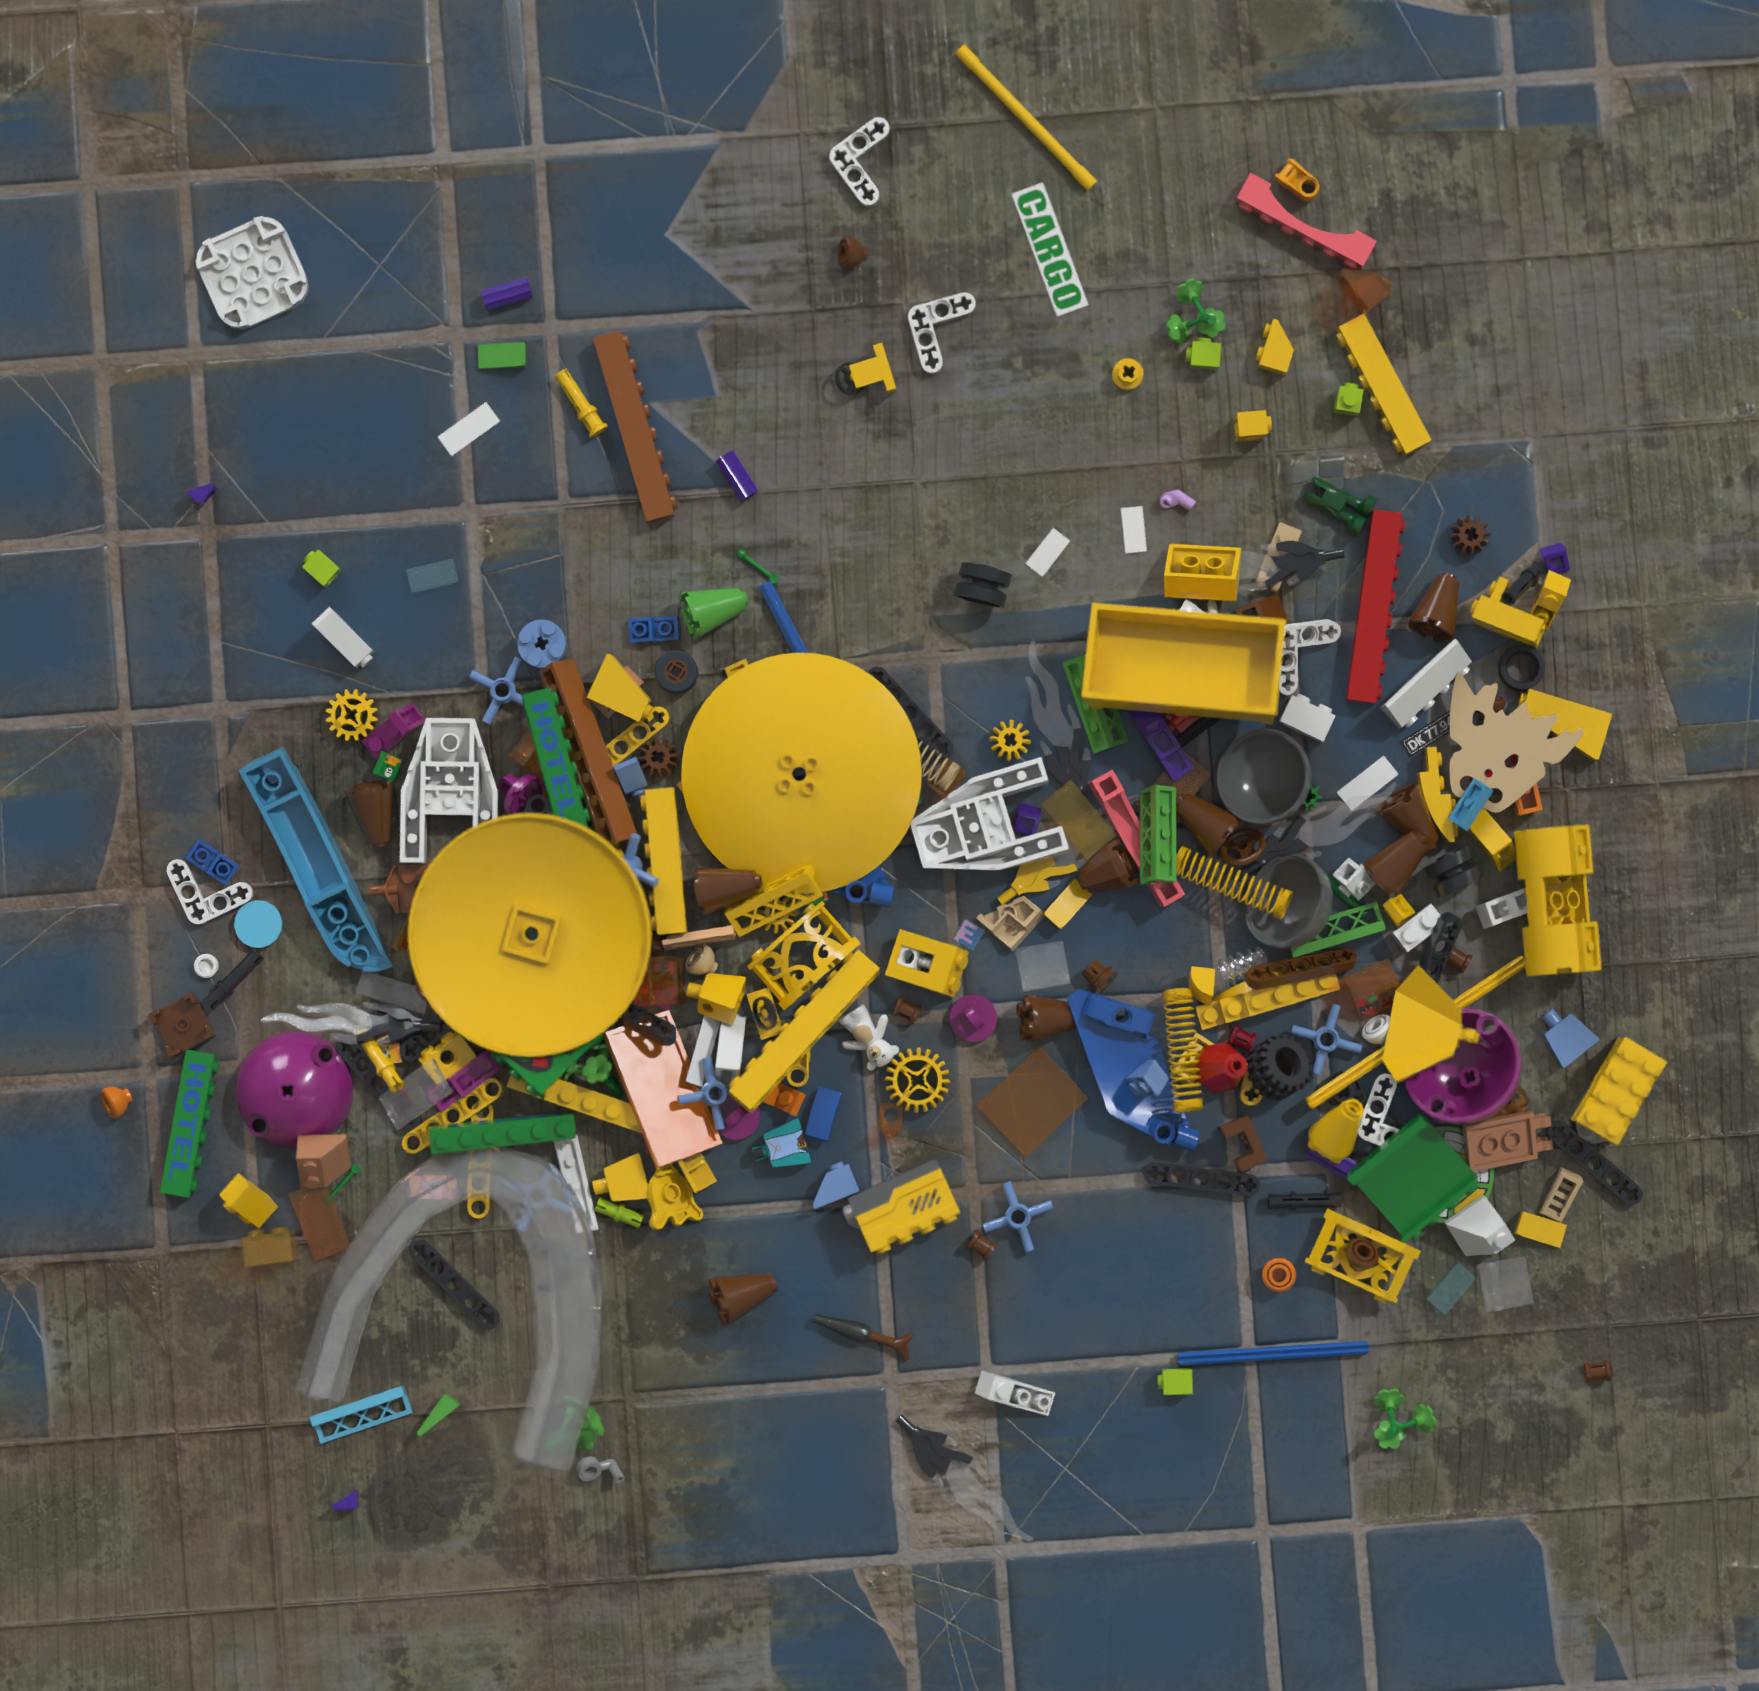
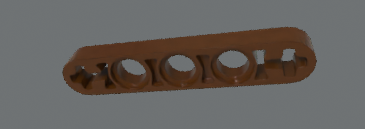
M1338 948L1257 965L1247 970L1245 982L1248 987L1260 990L1346 972L1355 967L1357 955L1350 948ZM1318 962H1326L1329 965L1321 966ZM1301 966L1305 967L1307 970L1301 971L1297 970L1295 967ZM1281 971L1285 975H1276L1273 972Z

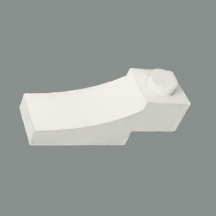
M1525 888L1475 906L1483 929L1526 914L1528 909Z

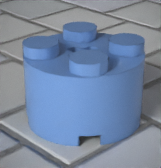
M535 620L528 623L520 631L517 646L521 657L527 664L534 668L542 669L551 662L561 661L564 658L567 650V640L563 631L552 621ZM540 639L549 643L545 645L546 649L543 651L540 647L536 648Z

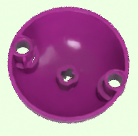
M1462 1009V1030H1476V1033H1479L1478 1044L1460 1041L1459 1048H1456L1452 1057L1404 1079L1413 1101L1428 1113L1435 1123L1470 1124L1483 1121L1505 1107L1515 1093L1521 1077V1054L1513 1033L1497 1017L1480 1010ZM1490 1025H1494V1026H1495L1492 1031H1490V1032H1485V1029H1486L1488 1026H1490ZM1443 1108L1441 1112L1434 1113L1435 1109Z
M288 1031L264 1039L249 1052L239 1069L235 1093L240 1114L252 1135L258 1136L263 1141L277 1147L297 1149L298 1136L333 1135L338 1131L350 1112L354 1086L349 1065L339 1055L333 1044L312 1033ZM324 1048L332 1051V1059L329 1062L321 1059L320 1054ZM285 1085H286V1086H291V1085H293V1087H294V1089L292 1090V1091L294 1092V1095H293V1096H292V1095H287V1096H285V1094H284V1092L286 1091V1090L284 1089V1086H285ZM258 1118L263 1119L266 1123V1128L263 1132H258L254 1128V1122Z

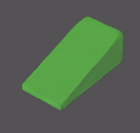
M525 342L478 345V369L527 368Z
M445 1393L420 1427L417 1435L421 1436L461 1403L448 1393Z

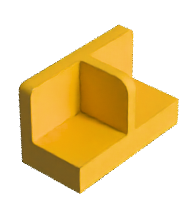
M702 1152L678 1161L694 1193L717 1182Z

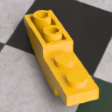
M1428 747L1424 749L1426 772L1417 773L1418 786L1421 789L1436 830L1447 843L1455 842L1454 837H1458V826L1448 817L1456 806L1455 799H1451L1450 794L1441 795L1440 790H1444L1443 776H1439L1438 766H1442L1441 752H1437V747Z

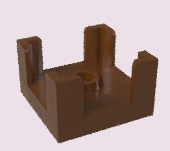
M190 992L181 997L180 1000L148 1014L152 1023L157 1025L167 1045L165 1048L170 1057H175L217 1035L195 992Z
M1242 1115L1218 1126L1222 1136L1226 1138L1242 1132L1243 1135L1240 1136V1139L1245 1149H1250V1152L1234 1159L1238 1171L1241 1170L1243 1172L1268 1160L1248 1115Z

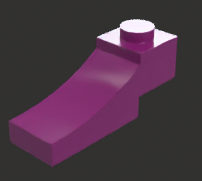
M487 1050L481 1051L476 1055L475 1059L441 1084L437 1085L434 1083L423 1092L436 1111L442 1113L458 1099L467 1096L500 1070Z

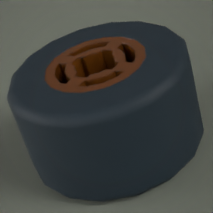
M671 650L657 660L655 678L659 686L666 692L683 694L696 684L698 667L688 653L680 650Z

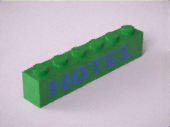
M548 687L522 694L521 698L553 816L568 819L588 828L587 822H590L587 808H582L580 800L584 799L581 785H576L574 776L578 775L575 762H570L568 753L572 752L568 738L564 739L561 730L565 729V723L562 714L557 715L555 707L559 705L556 691L551 692V688Z
M186 1050L160 1193L189 1198L192 1197V1193L197 1192L199 1179H195L197 1169H201L203 1155L199 1154L201 1145L205 1146L207 1131H204L205 1121H210L212 1108L208 1107L210 1098H214L216 1090L213 1078L214 1074H218L220 1068V1060H217V1054L195 1050Z
M572 1111L427 1126L431 1154L576 1138L575 1120Z

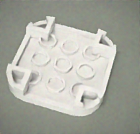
M255 217L254 220L212 239L208 238L202 243L197 253V259L195 260L197 269L213 301L217 314L224 323L232 328L246 329L295 308L307 296L309 284L305 271L287 232L280 222L273 218Z

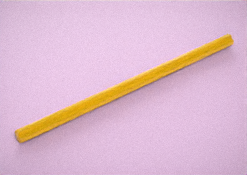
M1518 956L1453 1001L1461 1009L1466 1008L1525 968L1524 957ZM1385 1045L1306 1097L1307 1105L1311 1109L1317 1107L1383 1063Z

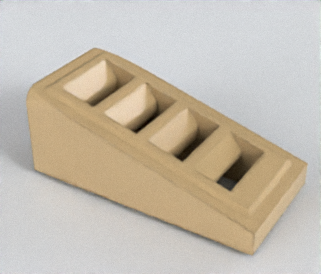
M1560 1167L1539 1212L1561 1223L1583 1183L1582 1177ZM1563 1178H1566L1574 1182L1573 1185H1570L1562 1181ZM1559 1186L1570 1191L1569 1194L1559 1191ZM1554 1195L1564 1199V1204L1553 1199ZM1552 1204L1560 1208V1213L1549 1208V1205Z

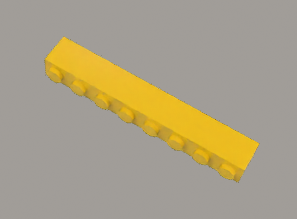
M857 950L854 954L851 952L842 961L843 967L838 972L834 970L827 977L826 981L828 983L822 989L817 988L812 993L810 1003L806 1007L802 1005L794 1014L796 1018L790 1024L785 1023L780 1028L777 1039L774 1042L771 1040L767 1042L761 1050L763 1054L758 1059L753 1058L745 1067L747 1071L742 1077H735L730 1083L729 1096L750 1114L755 1111L880 974V968L860 950Z

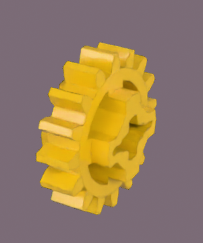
M346 689L344 692L345 696L337 693L336 697L338 700L336 702L333 700L329 701L333 707L332 709H326V712L331 714V717H328L326 722L333 723L329 729L330 731L337 729L336 736L338 738L345 734L346 741H349L351 736H354V739L359 741L360 734L365 737L368 736L367 729L374 731L375 728L371 723L378 721L376 717H373V714L378 712V709L371 708L374 700L366 701L368 694L365 692L359 696L357 689L354 690L353 694H350L349 690ZM355 699L362 703L355 706L350 705L347 700ZM340 706L342 709L341 716L336 719V712ZM347 708L353 712H358L355 714L358 724L351 719L347 720L349 716ZM368 712L367 721L364 725L362 722L363 714ZM352 725L356 728V731H346L342 728Z

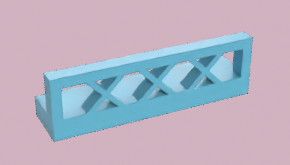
M402 1385L310 1417L312 1426L316 1428L321 1444L411 1414L413 1411L405 1387ZM402 1397L406 1410L397 1413L388 1408L392 1400ZM377 1406L383 1409L379 1419L373 1420L365 1416L370 1407ZM386 1411L392 1414L384 1417ZM353 1413L361 1417L356 1427L350 1428L342 1424L346 1415ZM342 1417L341 1420H340V1422L334 1420V1419H337V1418ZM363 1419L369 1421L368 1423L361 1425ZM331 1421L338 1425L334 1434L324 1437L320 1424ZM340 1427H343V1428L347 1429V1430L338 1432L339 1429H340Z

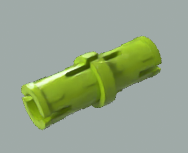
M599 1197L594 1210L614 1218L615 1222L622 1221L637 1229L640 1228L644 1218V1214L627 1209L624 1204L617 1205L602 1197Z

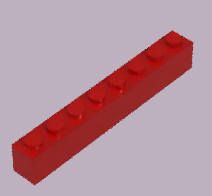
M1376 509L1371 511L1345 701L1374 705L1377 699L1381 700L1383 686L1379 685L1380 676H1384L1386 662L1382 661L1383 652H1387L1389 638H1385L1386 628L1390 629L1392 623V614L1388 613L1389 606L1394 605L1395 591L1392 590L1393 581H1397L1399 567H1395L1396 557L1400 558L1402 543H1398L1399 534H1403L1405 528V520L1401 519L1402 513Z

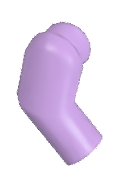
M1180 490L1166 492L1160 497V505L1166 509L1181 505L1190 511L1196 502Z

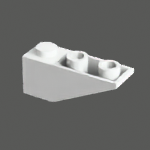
M983 1370L975 1390V1394L986 1399L1046 1416L1049 1415L1055 1396L1054 1392Z

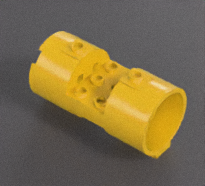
M1589 825L1515 831L1518 880H1525L1527 917L1529 920V927L1522 928L1526 976L1602 970L1598 922H1590L1586 875L1593 873Z

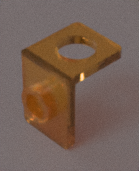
M948 759L936 783L943 777L954 761ZM960 768L957 776L946 791L941 790L939 784L934 785L935 778L932 781H927L926 784L946 798L948 794L957 788L967 775V772Z
M881 1102L879 1104L878 1130L883 1131L885 1136H897V1132H902L903 1104L897 1106L896 1103ZM894 1108L897 1110L898 1118L894 1122L885 1120L884 1112L886 1109Z

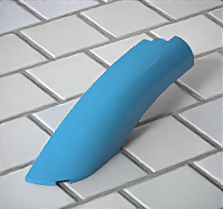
M284 746L265 756L262 755L243 766L239 772L273 834L303 897L305 906L329 950L345 965L361 969L362 971L375 972L393 967L380 934L343 855L296 765H293Z

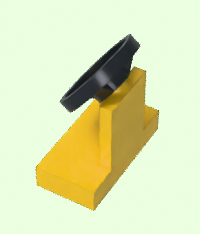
M882 343L873 345L876 357L855 364L846 362L836 369L835 382L842 393L854 396L862 392L865 386L880 381L884 382L887 394L896 392V385ZM840 370L844 374V380L848 385L847 390L841 384ZM854 385L856 389L859 388L857 392H851Z
M765 988L746 994L760 1039L764 1040L779 1035L778 1031L782 1025L770 989Z

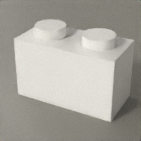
M1301 694L1290 696L1278 723L1320 743L1324 742L1336 716L1331 714L1332 709L1322 704H1319L1318 707L1309 703L1311 699Z
M1428 904L1390 934L1404 952H1409L1432 934L1440 914L1432 904Z

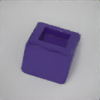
M210 483L189 490L186 493L201 506H204L217 491V487Z
M1562 543L1539 549L1541 559L1547 566L1546 575L1549 570L1557 574L1570 571L1567 551Z
M1020 803L1013 831L1026 835L1036 834L1043 809Z
M354 1490L336 1502L332 1509H357L359 1507V1490Z

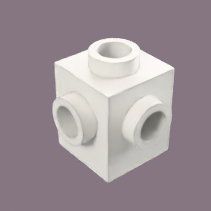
M1350 858L1332 874L1340 883L1338 889L1345 896L1349 897L1352 895L1358 901L1375 885L1374 881L1369 877L1372 874L1370 870L1366 872L1362 863L1357 865Z

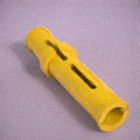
M373 1040L360 1044L376 1067L377 1075L384 1079L390 1091L397 1092L394 1086L398 1090L402 1089L404 1082L396 1073L395 1065L393 1062L388 1061L376 1041Z

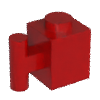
M1169 713L1164 716L1166 719L1165 723L1171 732L1175 733L1177 731L1178 734H1181L1200 717L1188 715V717L1175 716V714Z

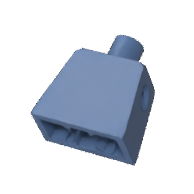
M1552 1008L1542 1016V1019L1550 1027L1542 1034V1037L1560 1068L1568 1066L1600 1040L1571 1013L1560 1018Z

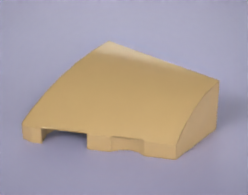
M1025 896L1015 899L1011 904H1003L996 907V911L984 916L980 914L976 919L1005 946L1014 951L1045 916L1040 908Z

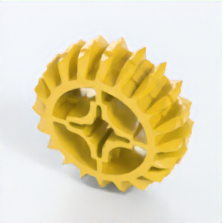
M921 1048L916 1049L917 1055H912V1050L907 1049L908 1057L905 1058L900 1052L898 1055L902 1061L898 1063L895 1059L891 1060L896 1065L895 1069L887 1067V1071L893 1073V1076L885 1077V1081H892L893 1085L887 1086L886 1090H895V1093L891 1094L890 1098L894 1099L896 1096L900 1098L896 1103L897 1106H900L903 1101L906 1102V1111L909 1110L911 1104L914 1105L915 1113H918V1105H922L924 1112L928 1111L927 1103L930 1102L931 1106L935 1108L937 1106L933 1101L935 1098L941 1102L944 1100L942 1096L938 1095L940 1091L948 1093V1089L943 1088L942 1083L949 1084L950 1080L943 1079L942 1075L949 1074V1070H940V1067L945 1065L944 1061H941L939 1064L935 1063L939 1057L938 1054H935L930 1059L928 1057L930 1050L928 1049L925 1051V1056L920 1055ZM912 1060L927 1062L917 1072L911 1071L904 1065ZM932 1067L935 1069L938 1077L936 1089L931 1087L926 1081V1075ZM924 1070H926V1072L923 1074L924 1079L922 1080H924V1084L928 1088L926 1089L924 1086H920L919 1084H917L915 1087L909 1090V1088L912 1086L911 1081L913 1080H910L911 1076L908 1075L907 1072H910L912 1075L914 1074L918 1076ZM899 1071L909 1079V1084L903 1093L900 1092L897 1084ZM916 1089H923L931 1095L923 1100H911L908 1098Z

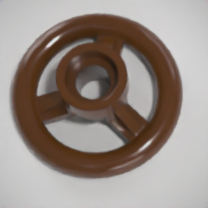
M1245 828L1231 833L1221 845V858L1227 864L1233 866L1250 864L1256 861L1265 851L1266 838L1260 831ZM1250 836L1245 841H1240L1239 843L1232 842L1239 837ZM1259 840L1258 849L1255 851L1254 845ZM1227 850L1234 851L1237 859L1231 858L1227 854Z

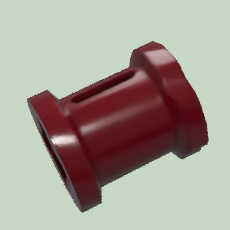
M1235 1024L1227 1044H1235L1244 1048L1245 1052L1249 1053L1255 1043L1257 1033H1248L1239 1029V1025Z

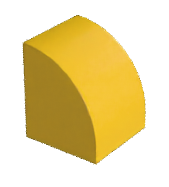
M1191 966L1189 988L1193 990L1192 995L1200 1002L1211 1005L1214 992L1215 969Z

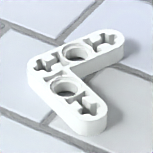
M876 117L836 145L829 154L832 166L857 200L866 207L874 206L878 202L879 191L856 159L888 136L889 124L881 117ZM877 123L879 126L883 124L885 126L883 134L875 133L872 135L874 141L870 142L869 136L864 131L868 130L870 134L874 131V124ZM856 137H863L866 140V146L863 149H856L853 146L852 142ZM835 153H846L844 156L846 163L849 165L852 161L854 164L848 166L842 172L841 169L844 168V165L840 160L837 162L834 160L836 158ZM851 170L860 172L861 179L858 182L853 183L848 180L847 175ZM865 180L868 182L864 185L866 190L874 192L872 201L863 199L864 192L861 188L858 191L855 190Z
M966 292L914 306L909 311V325L921 367L926 373L935 374L939 372L943 364L933 325L971 314L976 305L975 299L971 294ZM962 298H965L966 301H971L972 304L968 306V310L958 307L955 309L957 313L952 314V305L949 301L954 300V305L960 304ZM939 304H944L949 309L948 314L944 317H939L935 313V307ZM916 311H919L920 314H925L926 317L922 318L923 326L929 325V329L925 328L915 332L914 328H919L918 321L912 319ZM927 333L932 337V343L929 346H922L919 343L918 338L921 334ZM935 348L936 351H931L932 358L934 360L938 359L939 363H936L935 368L931 369L930 366L925 365L928 362L927 353L922 355L921 351H929Z
M1330 619L1285 624L1284 636L1288 633L1289 637H1286L1283 642L1282 656L1289 654L1290 662L1286 666L1281 665L1278 690L1280 693L1290 695L1297 689L1298 647L1335 642L1341 634V628L1336 622ZM1329 627L1332 628V631H1330L1328 635H1326L1325 633H1319V630L1327 631L1329 630ZM1306 628H1311L1312 634L1310 638L1303 640V631ZM1286 679H1288L1289 683H1287L1285 687H1283L1282 683L1286 682Z
M179 859L172 860L167 866V875L188 919L194 924H204L248 903L253 898V888L244 882L236 883L204 898L189 865L185 861ZM175 864L184 866V870L181 873L185 879L189 876L190 881L182 882L179 886L176 882L181 881L178 874H172ZM186 885H191L195 889V894L190 899H186L182 895V889ZM240 886L242 889H248V893L245 894L246 899L243 900L242 897H237L233 899L236 904L232 905L231 898L226 893L230 891L231 895L237 894ZM219 896L224 897L227 901V906L223 910H217L214 907V900ZM198 898L200 899V903H196L198 909H204L205 911L202 914L203 919L201 920L193 918L192 914L195 913L193 905L189 906V908L187 907V903L194 902Z
M1381 1074L1376 1078L1364 1108L1358 1131L1360 1138L1379 1146L1385 1142L1384 1135L1387 1132L1392 1131L1396 1133L1399 1131V1129L1383 1124L1397 1086L1394 1077L1390 1074ZM1385 1078H1389V1083L1392 1085V1088H1387L1384 1093L1385 1096H1389L1387 1101L1382 1097L1374 1096L1375 1091L1381 1092L1382 1086L1379 1085V1081H1384ZM1379 1100L1383 1103L1384 1110L1380 1114H1374L1370 1110L1372 1101ZM1366 1113L1371 1117L1380 1118L1379 1123L1373 1122L1372 1129L1375 1130V1133H1370L1368 1137L1364 1135L1365 1131L1361 1129L1363 1125L1367 1126L1370 1120L1365 1119Z

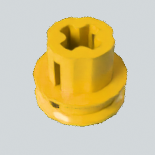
M1130 358L1118 361L1112 372V379L1115 385L1123 390H1132L1138 387L1143 378L1141 365L1136 360ZM1125 368L1133 370V378L1129 376L1123 377Z

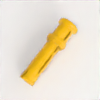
M566 368L558 372L554 378L578 413L577 419L584 423L589 431V437L594 438L604 432L608 425L603 423L596 413L597 408L589 404L568 369Z

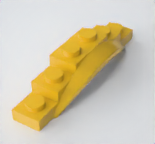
M1281 971L1273 972L1276 975H1285ZM1336 974L1260 990L1248 987L1244 981L1216 996L1212 1000L1211 1005L1204 1004L1195 1007L1201 1030L1334 992L1340 990Z

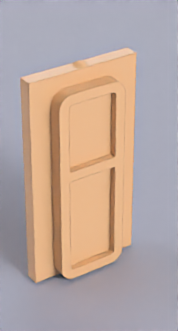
M725 926L669 935L667 940H662V947L664 951L698 946L703 943L711 944L736 940V933L733 926Z

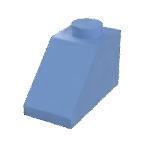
M636 757L614 766L626 795L631 794L632 797L645 793L644 788L648 787V783Z
M841 1161L829 1166L830 1171L826 1172L814 1200V1209L859 1191L849 1164L844 1165Z

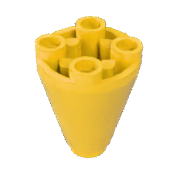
M1349 1099L1316 1120L1309 1128V1148L1330 1159L1333 1163H1340L1343 1159H1346L1353 1151L1363 1117L1362 1104L1357 1100Z

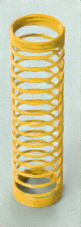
M1184 846L1178 850L1176 854V876L1181 873L1182 879L1188 876L1189 882L1195 879L1196 885L1202 882L1204 888L1209 885V889L1212 891L1216 888L1218 894L1224 890L1225 897L1231 893L1232 900L1238 896L1239 903L1245 899L1246 906L1252 902L1253 909L1259 905V910L1263 911L1266 908L1268 915L1273 911L1275 918L1281 920L1284 917L1292 899V891L1286 889L1283 892L1284 888H1281L1274 906L1268 912L1271 898L1277 887L1276 885L1273 886L1267 903L1261 909L1264 895L1270 884L1269 882L1266 883L1261 898L1254 906L1262 878L1257 884L1254 895L1247 903L1248 894L1254 883L1255 875L1252 877L1245 895L1240 900L1241 891L1248 873L1245 874L1238 892L1233 897L1234 887L1239 879L1241 870L1237 872L1234 883L1226 894L1227 884L1234 871V867H1231L1226 882L1219 891V884L1227 864H1224L1217 883L1211 888L1213 877L1216 874L1220 861H1217L1211 878L1204 885L1206 874L1213 858H1210L1204 875L1197 882L1199 871L1206 856L1203 855L1197 872L1190 879L1192 868L1199 853L1196 852L1190 869L1183 877L1184 868L1192 850Z
M1188 988L1170 989L1162 993V1000L1167 1003L1163 1008L1168 1010L1164 1016L1169 1018L1164 1022L1166 1025H1169L1165 1030L1167 1033H1170L1166 1037L1167 1040L1171 1041L1167 1044V1047L1171 1048L1168 1054L1173 1056L1168 1061L1173 1064L1169 1069L1174 1071L1170 1074V1077L1175 1079L1170 1083L1175 1087L1171 1092L1176 1094L1172 1097V1100L1175 1101L1172 1104L1174 1112H1192L1203 1109L1202 1099H1174L1182 1095L1201 1094V1091L1174 1092V1090L1179 1088L1201 1086L1200 1083L1172 1084L1179 1080L1201 1078L1200 1076L1182 1078L1172 1076L1180 1072H1196L1200 1070L1199 1068L1171 1069L1181 1064L1191 1065L1199 1063L1198 1060L1170 1061L1177 1057H1194L1199 1055L1198 1053L1180 1055L1170 1053L1178 1049L1185 1050L1198 1047L1197 1045L1169 1046L1175 1042L1197 1040L1195 1037L1182 1039L1168 1038L1175 1034H1193L1197 1032L1196 1030L1168 1031V1029L1173 1027H1187L1196 1024L1195 1022L1167 1023L1173 1019H1190L1195 1017V1015L1175 1017L1166 1015L1174 1011L1183 1012L1195 1009L1193 1007L1166 1008V1006L1171 1004L1192 1003L1193 1000L1190 998L1193 997V990Z

